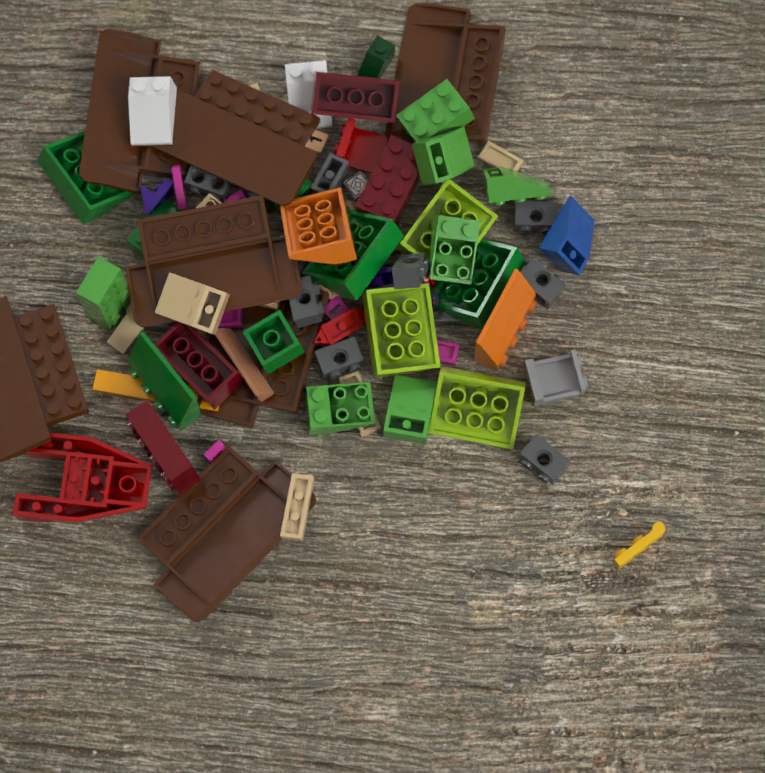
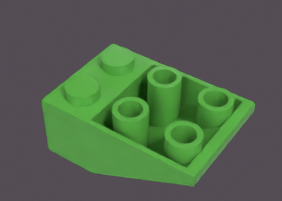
M464 126L412 144L422 185L443 182L475 167Z
M506 167L482 169L485 195L489 203H493V205L505 204V201L509 200L524 202L526 198L532 197L540 200L547 198V195H552V190L547 182Z
M434 214L429 279L471 285L481 221Z
M395 375L383 430L385 438L420 444L427 443L438 382Z
M370 382L306 387L304 399L308 435L330 434L375 424Z

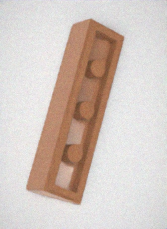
M218 328L215 334L216 338L258 400L263 402L272 396L274 391L232 329Z

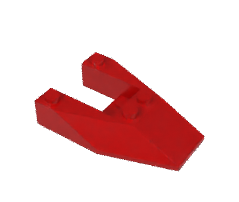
M50 433L52 441L25 454L27 457L65 461L60 497L16 493L13 516L17 520L32 522L79 523L146 509L153 466L92 437Z

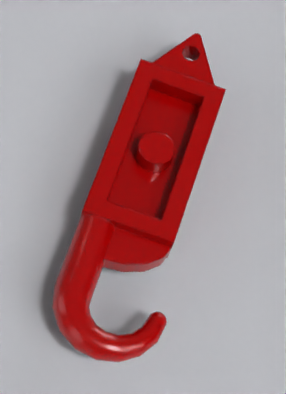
M352 307L319 326L312 343L330 346L366 324L364 311L359 307Z

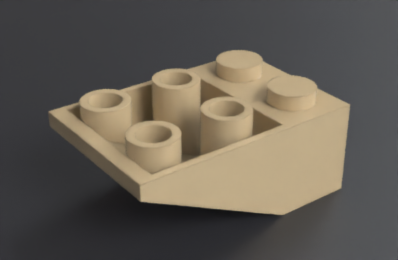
M169 272L155 313L215 335L230 294Z

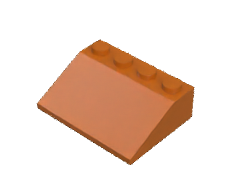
M341 187L296 198L286 206L280 205L289 259L335 265L357 260Z
M517 269L511 275L475 345L474 361L496 372L500 366H505L509 357L506 355L509 348L513 349L518 341L516 337L518 331L524 330L528 322L525 319L528 312L532 313L537 305V301H535L536 292Z

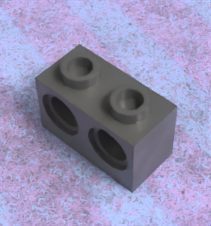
M192 165L184 181L186 190L190 194L207 196L210 193L221 202L227 199L232 187V183ZM198 177L203 178V181L200 183L194 182ZM216 184L223 185V187L218 190L213 188Z

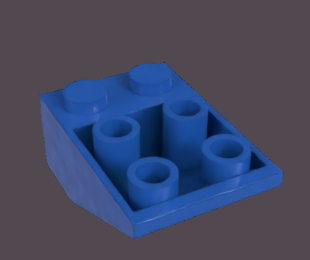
M569 196L539 249L561 272L580 275L590 258L594 219L572 196Z

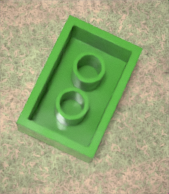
M448 79L396 115L402 127L415 143L463 127L475 119L469 106Z

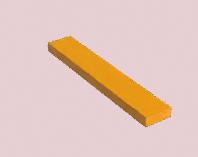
M97 369L92 389L94 392L152 402L156 400L152 394L147 395L140 386L143 383L139 378L135 380L132 375ZM187 385L197 398L198 393L190 385ZM202 399L200 408L212 411L219 410V406L214 410Z

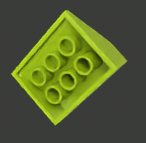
M448 179L441 185L395 249L402 254L425 253L426 260L430 262L434 214L481 221L477 245L495 222L498 215L452 180Z
M429 283L421 284L420 288L394 289V287L370 289L362 294L373 378L441 368Z
M442 366L438 378L429 433L513 450L526 382Z

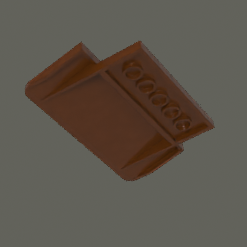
M428 3L413 4L407 12L395 80L400 81L396 115L448 79L469 106L475 118L464 126L468 142L487 143L506 33L505 26L469 24L471 11L466 8ZM397 116L395 123L387 122L385 131L387 140L392 135L410 144L415 143L402 127Z
M106 29L100 33L79 170L83 181L140 195L143 172L172 176L171 168L173 165H180L182 178H185L186 162L149 145H131L128 103L129 82L132 77L170 76L178 90L194 97L197 89L200 61L160 56L161 40L113 29Z
M212 70L194 97L177 89L172 145L149 146L258 196L263 195L265 199L278 205L286 206L293 202L318 158V152L305 145L320 124V117Z
M263 195L137 220L145 263L127 266L126 273L134 321L140 327L176 322V320L155 313L169 272L230 294L224 312L293 299L302 292L298 260L289 259L285 236L271 238Z
M320 290L317 298L318 301H322L325 312L330 294L328 291ZM305 299L302 304L309 303L310 299ZM289 300L281 301L278 310L262 306L243 308V328H232V331L272 388L274 394L265 401L260 402L247 382L244 381L219 405L218 411L200 408L203 398L198 394L197 402L201 415L253 428L259 406L297 414L316 346L312 342L322 322L298 328L293 319ZM280 310L305 353L268 374L243 331ZM211 334L209 343L239 372L216 336Z
M7 295L0 298V462L18 457L52 441L48 426L89 413L55 305L52 304L13 317Z
M228 445L199 475L201 481L180 494L137 538L168 568L153 585L191 621L201 622L205 620L282 540L280 534L292 474L276 460L260 474ZM313 492L311 495L309 511L316 504V496Z

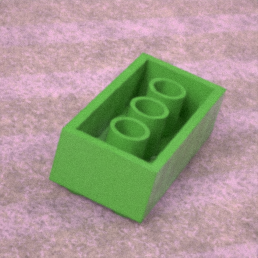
M98 257L78 288L76 295L88 318L111 331L113 326L119 324L124 308L127 309L131 303L129 287L121 268Z

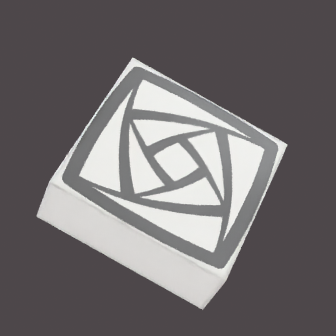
M360 171L343 183L356 201L359 199L368 180Z

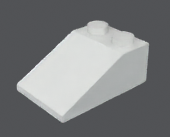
M326 60L285 64L289 104L309 113L311 112L315 71L327 72ZM314 114L320 117V124L316 129L333 127L332 116Z
M170 76L130 78L128 103L132 146L172 145L177 86Z

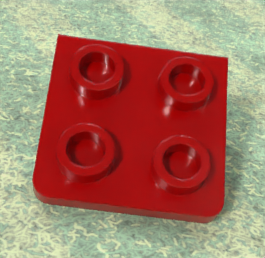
M348 118L346 125L343 124L341 127L340 136L342 138L340 143L335 145L334 155L349 161V168L372 174L387 144V137L357 128L356 120Z

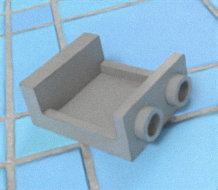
M575 349L571 350L569 354L534 361L533 358L525 360L524 369L534 406L584 395L588 382L586 375L581 374L580 368L583 367L580 355H576Z

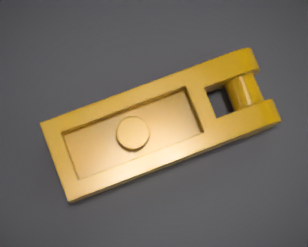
M661 522L654 523L650 533L645 537L641 534L631 542L633 546L626 550L624 547L614 555L616 559L612 563L616 569L622 568L660 539L665 532V525Z

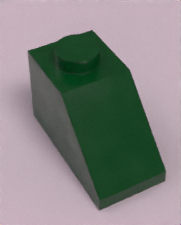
M377 35L366 52L357 76L381 78L395 56V44Z

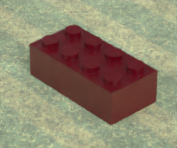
M315 71L310 113L395 123L400 81Z
M392 135L390 136L355 205V211L389 218L397 225L420 180L412 144Z
M177 321L154 344L172 368L214 410L245 381L242 375L192 326Z
M148 400L125 414L129 419V422L126 423L172 491L176 489L179 494H182L201 481L194 467Z

